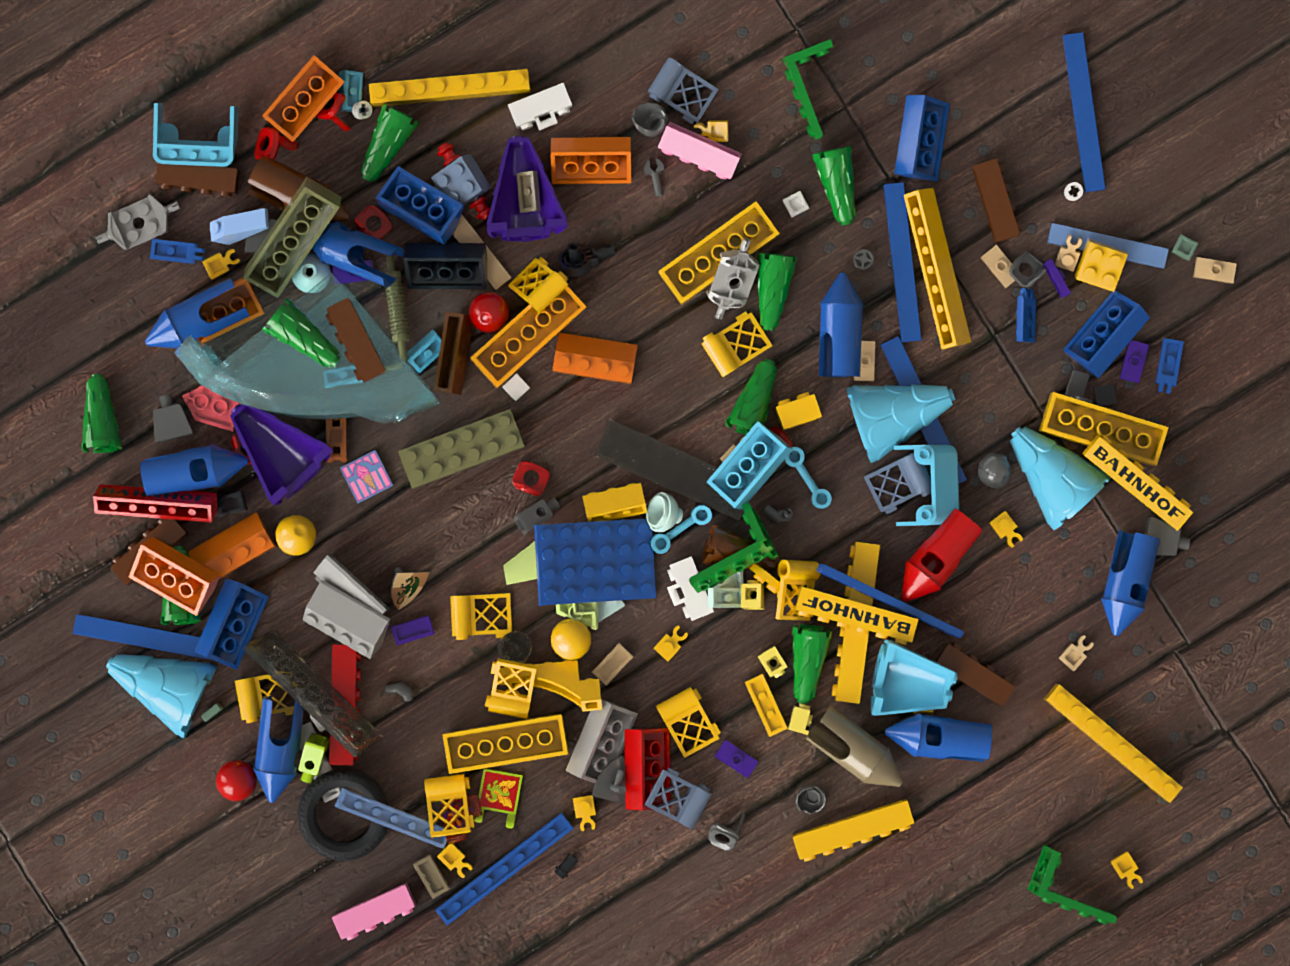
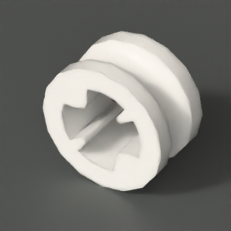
M367 101L357 102L352 107V113L357 119L369 118L372 114V106ZM359 108H365V112L360 113Z
M1072 182L1066 186L1064 195L1068 200L1076 201L1083 195V187L1079 183ZM1072 186H1074V189L1077 188L1079 190L1076 193L1077 197L1069 194Z

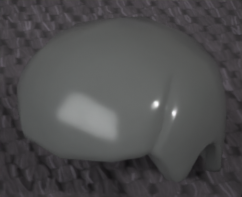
M808 784L802 786L797 792L795 803L800 812L804 811L811 815L825 807L827 796L820 786Z

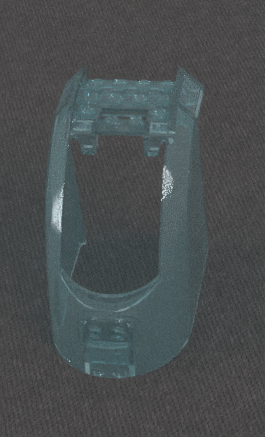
M332 273L296 301L294 305L305 314L308 320L340 352L338 356L341 359L334 367H323L307 355L280 342L273 336L267 335L262 330L224 361L219 358L209 344L192 336L187 337L174 352L200 385L238 403L283 416L309 419H338L360 416L382 424L388 422L395 423L396 421L400 423L411 413L415 415V413L423 412L441 404L409 362L405 363L399 356V350L344 284L341 285ZM348 297L351 299L387 371L386 374L366 384L362 380H357L353 372L356 367L353 361L348 362L344 351L347 349L343 343L339 344L334 334L337 330L334 325L330 326L325 316L328 314L326 308Z

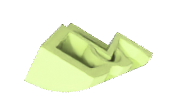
M535 541L503 565L507 585L537 579Z
M598 602L556 605L557 614L579 620L593 630L598 629Z

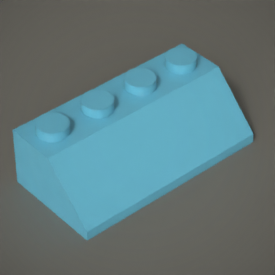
M757 421L708 479L707 483L734 508L742 510V505L752 499L791 453L793 448L777 434Z

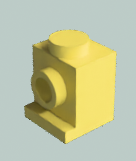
M748 580L747 584H741V608L745 610H765L764 585L759 584L758 580ZM753 592H757V597L755 599H752L751 594Z
M775 646L757 656L770 677L775 676L777 678L785 673L784 669L787 668V665ZM775 659L777 665L771 667L769 664L770 660Z
M799 703V706L793 707L788 730L808 735L809 731L806 730V726L810 727L813 717L810 714L811 706Z

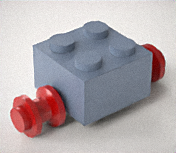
M448 142L438 147L437 156H443L445 168L431 177L439 191L463 204L464 207L471 203L469 205L470 209L475 208L478 212L477 220H487L491 207H488L485 203L487 200L486 196L481 198L479 196L492 187L471 154L464 156L456 155L453 151L455 145L453 143L449 145Z

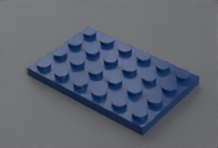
M647 519L534 525L539 606L656 598L654 554L651 547L652 530Z

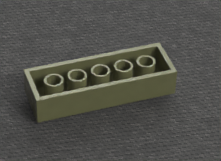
M306 177L245 267L243 279L278 298L340 208L341 196Z
M509 409L398 451L410 485L412 489H416L522 449L525 445L512 410Z

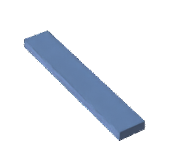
M1051 223L1047 240L1049 244L1067 247L1066 238L1068 234H1071V243H1076L1079 237L1082 239L1081 246L1076 250L1083 251L1089 238L1125 250L1128 254L1126 261L1161 269L1165 268L1169 250L1167 248Z
M345 788L341 789L335 807L442 849L445 848L449 835L431 838L429 821ZM434 824V832L442 831L445 828Z

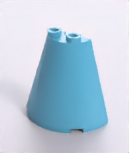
M884 640L886 644H882L873 674L872 687L874 696H871V714L877 716L947 708L948 701L951 702L953 690L950 689V686L956 683L957 672L892 640Z

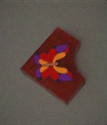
M477 794L468 796L469 815H473V820H475V818L483 815L480 799ZM463 798L453 801L451 806L459 811L463 806ZM444 804L439 805V806H440V811H441V810L443 809V807L445 806ZM447 808L442 817L450 822L456 813ZM460 816L452 824L456 828L466 827L465 820ZM468 833L446 836L448 844L468 839Z

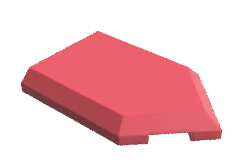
M206 382L182 397L195 421L234 432L235 427L230 417L231 411L236 405L243 404L245 394Z

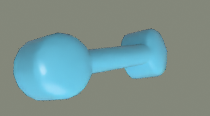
M792 447V455L789 454L785 458V463L790 467H796L812 492V504L818 509L828 507L832 501L831 494L827 490L817 487L802 464L804 461L803 451L798 447Z
M703 504L694 506L691 510V516L666 534L657 533L652 537V549L659 554L667 552L671 545L670 540L692 524H707L712 518L711 510Z

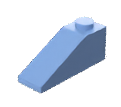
M263 208L223 216L210 222L211 241L231 245L268 229V209Z

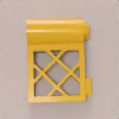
M542 257L539 259L535 258L508 285L512 291L528 302L538 313H541L568 286L566 282L568 278L561 271L557 273L547 267L549 263ZM538 266V271L532 273V271ZM548 275L544 280H541L542 276ZM536 278L534 283H530V279ZM524 281L523 286L517 287L521 282ZM534 289V290L527 296L528 290Z
M745 311L736 317L737 322L716 335L712 332L702 338L704 340L702 346L722 377L730 374L773 346L752 312L747 314ZM748 319L754 325L752 333L742 330L743 322ZM729 331L737 332L736 343L729 342L724 334ZM741 333L752 336L750 346L739 344ZM754 336L762 338L766 346L761 349L752 347ZM738 347L749 349L747 358L742 361L737 356Z
M781 560L779 562L777 573L781 579L776 619L810 621V618L798 615V611L795 610L791 599L796 594L797 596L799 595L801 586L808 585L807 588L814 590L815 581L821 575V573L817 572L818 562ZM787 584H790L793 588L789 595L786 594ZM788 604L791 610L786 615H783L784 607Z
M510 593L450 596L452 636H456V640H467L469 635L496 634V638L508 637V633H512ZM486 598L494 599L491 602H489ZM497 598H506V607L500 612L493 603ZM475 599H484L489 605L480 613L475 608ZM490 606L499 613L492 622L483 615ZM475 611L479 614V616L476 619ZM500 616L507 620V629L499 630L494 625ZM480 617L489 623L485 630L476 631V622ZM492 626V627H493L494 629H496V630H488V629Z
M499 658L497 662L493 661L491 674H495L491 696L487 695L485 703L488 711L527 719L537 666ZM500 666L509 667L512 672L504 675L500 670ZM523 670L532 672L531 676L525 680L519 673ZM515 675L520 683L513 686L508 679ZM503 681L509 687L505 691L497 689V685ZM524 686L528 691V695L519 694L516 689Z
M294 669L236 680L235 686L241 719L246 720V723L258 721V717H261L263 700L261 692L266 696H271L269 694L276 685L286 692L280 701L272 697L278 704L271 714L285 712L286 716L292 715L294 706L287 707L281 702L287 693L299 699ZM291 674L292 683L286 689L278 681L283 675ZM278 677L276 681H274L271 678ZM269 679L274 683L268 693L260 688L259 680ZM292 686H293L294 694L289 691ZM279 705H282L283 707H285V708L277 709Z
M691 687L656 706L684 758L718 740V735L721 733L715 722L713 724L710 723L698 700L702 699L696 688L692 690ZM699 710L702 715L700 724L689 721L691 714ZM678 721L686 723L683 734L675 732L671 725ZM688 724L699 727L696 737L686 735ZM701 729L710 730L713 737L707 740L700 739ZM684 737L695 740L693 748L687 751L682 746Z
M465 774L424 779L431 838L471 832V828H474L473 815H469L467 789H470L469 777H465ZM463 798V806L459 811L451 806L455 799ZM440 801L445 805L439 814L432 810V802ZM447 808L456 813L450 822L442 817ZM460 816L465 820L466 827L456 828L452 824ZM438 819L447 824L442 831L434 832V824Z

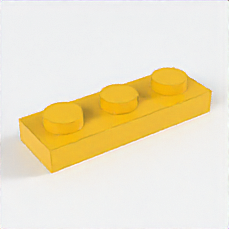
M763 674L745 681L769 737L788 729Z

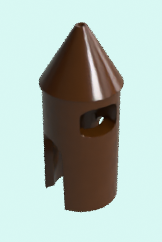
M263 155L258 160L248 180V183L253 185L249 189L248 194L284 211L305 178L309 176ZM309 177L310 179L314 180L315 182L334 192L330 184L326 185L314 178ZM340 203V208L329 223L348 221L350 215L342 203Z

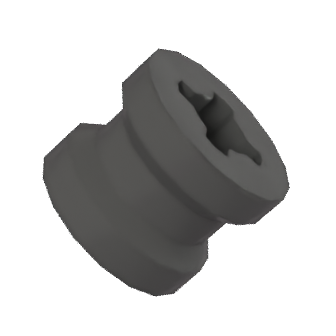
M866 249L859 250L853 257V264L858 270L869 269L874 261L872 253Z

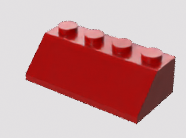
M668 728L624 729L626 809L653 810L644 804L662 770L667 771L670 768V731ZM668 776L663 782L664 789L670 787V777ZM671 791L665 793L667 801L671 800ZM662 795L655 797L652 804L655 806L662 804Z

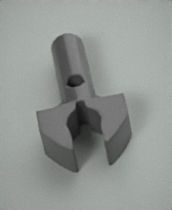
M656 158L658 166L656 172L650 168L649 160L644 166L645 175L649 174L652 177L655 196L660 197L663 195L660 173L665 171L664 164Z

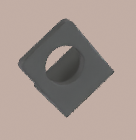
M1073 370L1065 395L1093 404V400L1083 398L1089 374Z

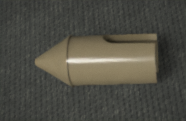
M829 705L820 721L845 742L817 723L813 725L805 739L860 779L861 783L900 787L903 781L889 747L884 746Z

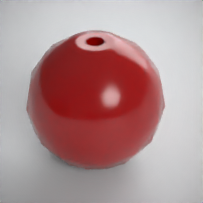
M484 292L477 295L469 305L470 322L481 332L491 333L498 331L505 326L509 318V307L506 300L494 292Z
M242 760L228 761L217 772L216 786L218 792L230 801L245 800L253 794L256 788V774L252 766Z

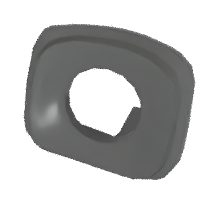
M1025 251L1015 259L1009 272L1017 283L1025 288H1029L1046 273V269L1042 262L1030 252ZM1021 263H1027L1031 266V276L1025 277L1020 273L1019 266Z
M742 814L736 831L714 823L708 835L711 844L727 851L732 850L739 840V832L746 814ZM716 834H723L730 839V841H721L716 837Z

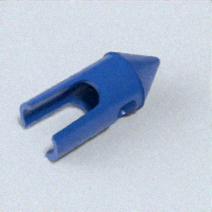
M339 221L329 223L312 247L323 264H330L385 287L391 286L396 278L365 264L363 260L365 249L369 248L388 256L396 254L404 257L403 248L361 231L350 230Z
M839 273L819 304L821 305L819 376L861 377L862 315L864 304L847 274Z
M229 278L168 309L165 308L145 339L146 345L186 349V347L190 346L191 341L199 337H208L250 316L246 307L212 322L205 320L201 316L200 309L202 304L232 289L235 286L232 279Z
M212 443L208 446L185 449L179 453L144 459L143 462H140L144 490L147 496L178 491H195L212 487L220 488L248 463V459L243 455Z
M1122 530L1118 531L1103 598H1101L1113 635L1119 636L1145 610L1144 606L1160 543L1159 538L1136 532L1134 535Z
M264 696L262 700L253 770L268 802L271 803L278 799L298 774L295 756L300 748L305 701L295 698L291 730L284 739H276L270 734L272 696Z
M918 713L886 728L885 735L915 758L919 756L985 762V759H989L991 751L992 724Z

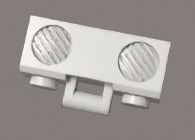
M564 83L508 104L517 129L527 130L533 127L532 123L536 122L540 131L557 124L555 114L558 113L559 116L569 113L572 103ZM550 114L551 118L546 120H539V118Z
M692 556L669 565L670 569L667 572L671 582L676 581L675 585L667 587L674 606L685 603L682 609L686 619L690 617L691 621L713 613V608H708L706 591L697 593L689 582L690 577L698 573ZM681 587L685 598H679L676 588Z

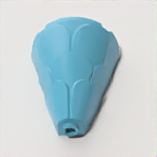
M912 384L911 386L854 385L846 388L848 398L851 401L852 412L871 463L881 460L894 449V446L907 441L922 427H927L953 405L952 401L955 400L952 389L948 390L947 386Z
M1019 426L1011 434L1013 438L1010 440L1021 470L1026 474L1046 522L1053 530L1063 525L1065 519H1070L1104 487V483L1111 479L1108 474L1094 463L1056 444V441L1032 429Z
M117 654L114 658L110 657L106 668L109 669L108 673L132 697H136L169 729L185 739L193 722L191 720L206 685L210 684L217 665L210 662Z

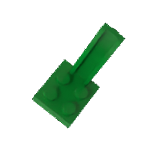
M831 39L782 58L784 65L787 67V70H784L787 80L792 81L794 86L792 89L795 100L799 99L802 106L799 108L800 114L803 119H807L809 125L806 126L809 137H813L814 140L820 139L823 133L795 62L800 65L810 61V56L816 54L818 58L830 53L829 49L833 47Z
M749 502L742 505L745 512L742 516L746 524L751 528L749 532L752 538L757 542L690 577L689 582L697 593L706 591L709 587L726 580L737 572L743 571L754 563L760 562L767 556L771 560L779 557L762 519Z
M1043 845L1027 890L1036 894V896L1042 897V901L1053 905V902L1060 903V908L1071 911L1072 908L1079 911V915L1086 918L1092 915L1097 917L1096 921L1108 925V922L1115 924L1117 918L1110 912L1048 889L1054 882L1053 874L1055 869L1059 867L1062 858L1059 851Z

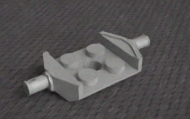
M148 195L147 198L118 211L109 212L107 232L95 236L98 244L110 239L111 241L114 240L124 250H128L167 233L169 213L180 209L177 201L163 206L154 197ZM137 218L144 220V226L141 229L134 227V221Z
M743 238L739 249L720 253L721 260L710 291H706L708 298L718 305L715 315L717 319L720 317V320H722L725 311L729 308L743 307L748 299L760 266L758 260L747 251L751 240L748 238ZM732 279H739L738 284L734 286L729 285Z

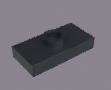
M239 491L217 497L218 511L214 519L248 510L244 492Z

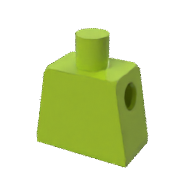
M311 733L306 740L298 768L299 771L303 772L301 781L312 783L314 775L317 776L319 774L330 744V738Z

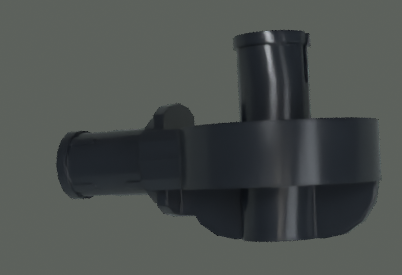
M570 243L567 249L562 251L558 257L559 269L566 276L578 277L585 275L592 267L599 265L598 261L615 256L612 244L595 249L592 246L583 248L580 247L579 243Z

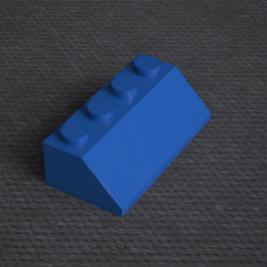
M926 95L906 96L894 174L907 178L938 182L950 107L949 103Z
M399 166L376 196L380 208L442 245L447 243L456 230L464 208L463 204Z
M1115 290L1109 294L1063 351L1085 370L1099 378L1150 317L1139 304Z
M226 578L194 652L237 670L269 596L240 582Z

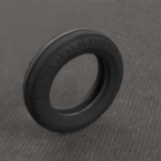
M336 769L318 776L305 789L298 806V824L303 838L318 854L332 860L350 861L372 852L383 840L388 827L371 821L368 831L359 839L352 842L334 841L324 835L317 824L316 808L320 798L334 788L349 787L359 791L365 797L388 806L389 803L383 789L370 776L353 769Z

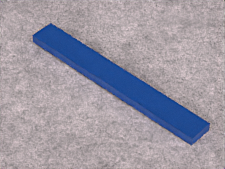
M1083 32L1063 35L1084 191L1087 193L1105 190Z
M904 183L884 184L883 189L901 343L921 341L907 209L904 199Z
M899 336L881 344V349L899 386L921 385ZM938 418L927 427L920 429L927 445H950ZM958 462V482L962 483L967 479Z
M819 564L817 567V572L912 618L919 619V621L954 638H962L964 631L825 564Z
M76 614L73 634L209 659L194 652L200 637Z
M561 812L437 907L435 911L448 926L574 829L573 825Z

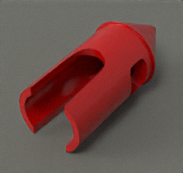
M955 508L934 534L922 543L909 561H906L901 599L904 602H908L941 590L943 584L958 567L961 558L980 536L982 529Z

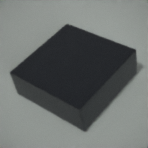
M1113 384L1093 388L1096 405L1102 407L1117 404Z

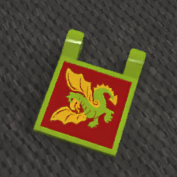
M483 769L474 821L482 823L484 809L508 813L506 827L513 828L523 775Z

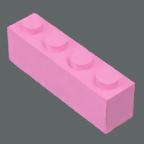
M669 122L666 126L658 148L662 149L663 153L679 156V159L685 163L692 162L697 164L698 168L703 171L710 170L715 172L716 176L721 179L732 178L742 156V153L672 122Z
M405 883L335 914L332 919L341 940L344 938L351 940L359 936L358 932L364 929L366 932L377 928L376 924L382 921L384 924L395 920L394 916L400 913L402 916L413 912L416 902L408 884Z

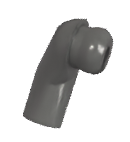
M768 505L763 511L775 523L788 522L793 516V511L790 508L776 511Z
M403 682L385 685L387 695L398 693L406 702L411 701L414 697L412 688Z

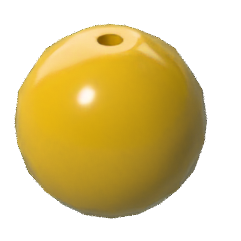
M291 515L284 518L278 524L276 542L284 553L302 555L309 552L314 546L316 529L308 518L301 515Z
M570 618L560 621L553 628L551 646L554 652L561 658L568 660L579 659L590 648L591 633L583 622Z

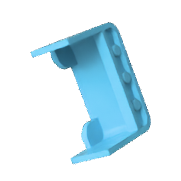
M154 103L153 157L155 161L160 164L221 167L230 165L234 160L238 140L239 106H230V126H224L219 130L217 142L178 140L179 132L177 127L173 124L163 123V103Z
M951 445L894 446V450H914L915 460L919 464L931 465L932 505L921 506L916 512V521L896 522V526L941 525L955 508L959 510L958 453L956 448Z

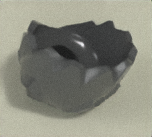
M646 102V104L638 105V109L633 111L632 121L641 134L647 137H654L665 130L668 124V115L662 106Z
M990 453L982 457L978 466V477L981 482L991 488L1005 486L1011 476V468L1007 461V456Z

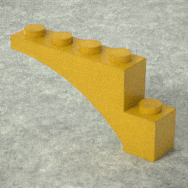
M577 660L534 664V666H537L533 687L546 689L568 698L582 708V712L602 710L599 679L588 678L580 681ZM509 667L500 668L504 675L512 672ZM525 670L519 672L524 680L532 674V672ZM515 675L508 679L512 685L520 683Z

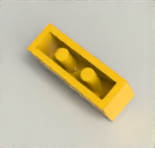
M631 483L625 487L609 488L607 491L591 492L582 496L588 522L613 521L648 513L641 483Z

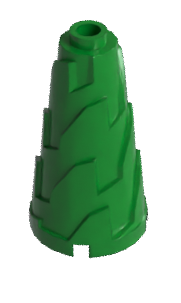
M386 103L381 108L377 119L378 122L360 171L363 173L362 178L369 182L378 180L384 169H387L396 153L403 147L408 137L411 136L419 124L418 120L411 123L413 117L392 106L387 110L388 104Z
M851 146L812 154L826 196L831 204L834 218L837 222L841 223V226L852 224V220L856 216Z
M758 252L757 260L760 264L758 269L760 325L763 326V330L775 331V327L779 326L781 313L789 293L797 256Z
M287 297L284 302L288 306L282 303L267 322L270 329L264 326L262 331L280 342L291 346L298 352L307 355L323 367H334L341 359L338 356L340 353L338 349L321 334L319 329Z
M764 359L763 362L757 364L751 378L725 421V425L731 429L732 425H735L736 432L746 435L757 421L765 426L773 386L778 372L776 371L775 362Z
M92 374L91 378L86 382V401L81 444L82 452L89 453V448H93V453H108L122 449L118 424L110 396L109 383L103 377V374Z
M183 546L172 547L189 557V553L183 549ZM163 597L161 624L170 625V621H173L174 625H188L201 622L200 613L196 616Z
M796 624L793 625V694H795L794 698L797 699L798 703L809 704V701L815 698L818 680L828 653L830 639H832V629L828 628L827 632H823L824 627L800 624L798 629Z

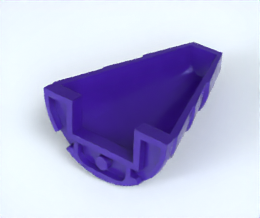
M513 136L508 138L499 168L500 175L493 194L494 199L487 220V232L492 238L500 236L502 241L509 242L535 241L549 238L552 232L559 234L567 228L566 216L543 170L544 166L528 137ZM537 171L541 211L520 213L517 173Z
M246 402L242 405H236L231 411L230 417L242 447L247 451L267 499L274 506L283 502L282 498L286 497L288 500L303 488L322 469V461L325 460L327 462L333 453V450L327 444Z

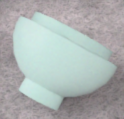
M307 254L292 276V281L299 290L305 293H317L329 284L331 268L329 264H323L316 254ZM307 269H313V275L307 276Z
M664 492L657 493L650 500L647 507L646 519L650 529L655 532H665L671 529L675 524L680 523L683 517V511L678 507L676 500Z

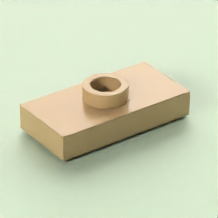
M997 245L981 257V260L1004 288H1007L1015 281L1009 272L1012 263Z
M1197 257L1193 277L1233 284L1237 264Z
M862 341L861 377H854V381L874 382L875 341Z
M618 643L592 673L607 685L634 656Z

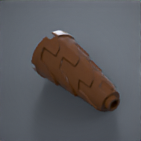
M712 525L707 534L711 536L708 540L706 539L704 544L702 563L714 565L752 545L755 541L739 536L737 533L720 526ZM767 556L756 564L764 570L775 571L782 558L777 557L771 560Z

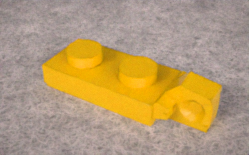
M754 563L750 567V570L755 573L753 577L762 584L767 582L768 585L766 587L774 594L777 593L778 598L780 582ZM786 588V594L789 595L791 591Z

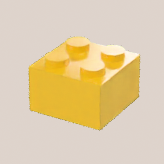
M1088 238L1074 276L1077 280L1114 292L1128 254L1125 250Z
M809 392L798 395L795 401L791 402L789 398L777 403L778 406L775 407V412L783 431L822 417L814 394L809 395Z

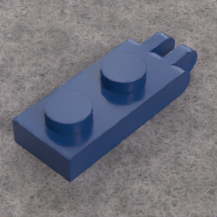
M152 239L150 259L196 264V260H205V257L197 256V253H205L206 249L198 248V244Z
M1022 288L1020 296L1017 298L1016 342L1035 343L1036 299L1032 289Z
M1163 338L1155 383L1159 384L1158 392H1163L1164 385H1167L1166 393L1170 394L1172 386H1176L1184 341Z

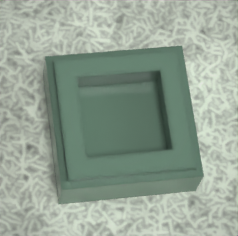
M1180 234L1171 253L1190 261L1198 242Z
M216 703L203 713L201 718L207 722L224 708L220 703Z

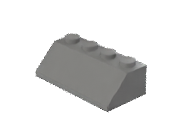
M327 555L313 572L316 575L315 579L319 583L323 580L383 615L390 610L385 603L332 555Z
M321 580L306 606L303 621L371 659L383 644L390 618Z
M601 699L602 710L590 711L566 768L567 772L593 783H596L599 774L612 760L621 756L625 746L624 729H632L638 715L634 711Z

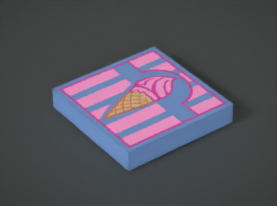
M376 450L340 467L357 503L394 486Z

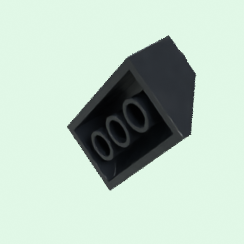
M486 243L406 244L403 260L408 289H487L488 258Z

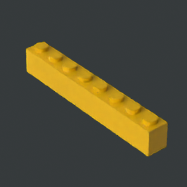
M528 69L372 83L369 84L370 103L372 107H380L384 103L391 106L530 93Z
M921 189L905 194L904 199L941 349L971 343L934 189Z
M855 542L854 546L851 545L849 557H852L853 560L852 565H848L847 575L875 588L880 545ZM848 586L845 587L844 597H848V600L872 606L873 598ZM849 625L848 629L840 627L839 636L843 638L842 645L838 644L837 656H840L839 664L835 665L834 676L838 677L837 684H833L832 696H835V701L860 704L869 631L868 634L856 631L857 627Z
M1056 683L1043 698L1165 801L1171 803L1183 788L1060 684Z

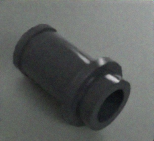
M568 853L562 863L555 867L556 870L554 872L564 879L568 877L567 874L578 860Z

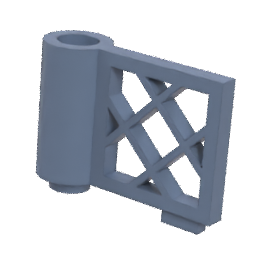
M668 57L647 92L650 94V99L657 103L660 101L666 103L682 113V119L693 124V122H699L717 93L718 88L689 71L679 62ZM686 74L693 78L694 87L684 89L682 80ZM706 86L712 90L708 98H700L698 88ZM695 89L698 100L687 102L685 91ZM682 92L683 104L676 105L670 101L674 93ZM699 103L700 112L697 117L689 113V104Z
M914 453L864 476L880 511H885L886 514L897 510L896 505L919 494L924 497L931 493V477L925 465L919 464L915 460ZM896 465L899 466L901 471L899 480L888 477L890 468ZM887 470L886 475L880 474ZM876 475L884 477L881 489L874 487L869 478ZM886 479L898 482L894 493L883 490ZM900 483L907 485L911 494L905 497L897 495ZM882 492L893 495L891 504L884 507L880 502ZM895 496L901 498L894 502Z
M668 768L667 771L663 769L644 805L688 828L694 829L712 796V793L709 792L710 788L701 783L699 786L678 777L680 773ZM668 776L671 778L673 785L664 789L663 782ZM684 785L688 786L689 789L686 794L680 796L678 788ZM674 790L676 798L667 801L665 793ZM662 795L663 803L657 806L653 805L655 797ZM677 803L678 809L675 815L670 813L668 806Z

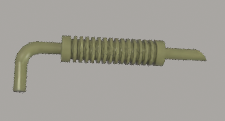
M386 255L388 268L386 274L396 278L391 286L385 287L387 288L385 291L387 292L386 296H388L386 298L388 300L389 319H391L390 323H392L390 327H393L391 328V331H393L391 335H394L392 336V342L398 343L399 349L398 362L384 366L387 373L400 371L407 363L406 342L410 341V334H407L409 333V330H407L409 326H406L408 325V322H406L408 319L406 318L407 314H405L407 313L405 310L404 295H402L404 291H402L403 287H401L403 286V283H401L402 279H400L402 278L401 271H396L394 255Z

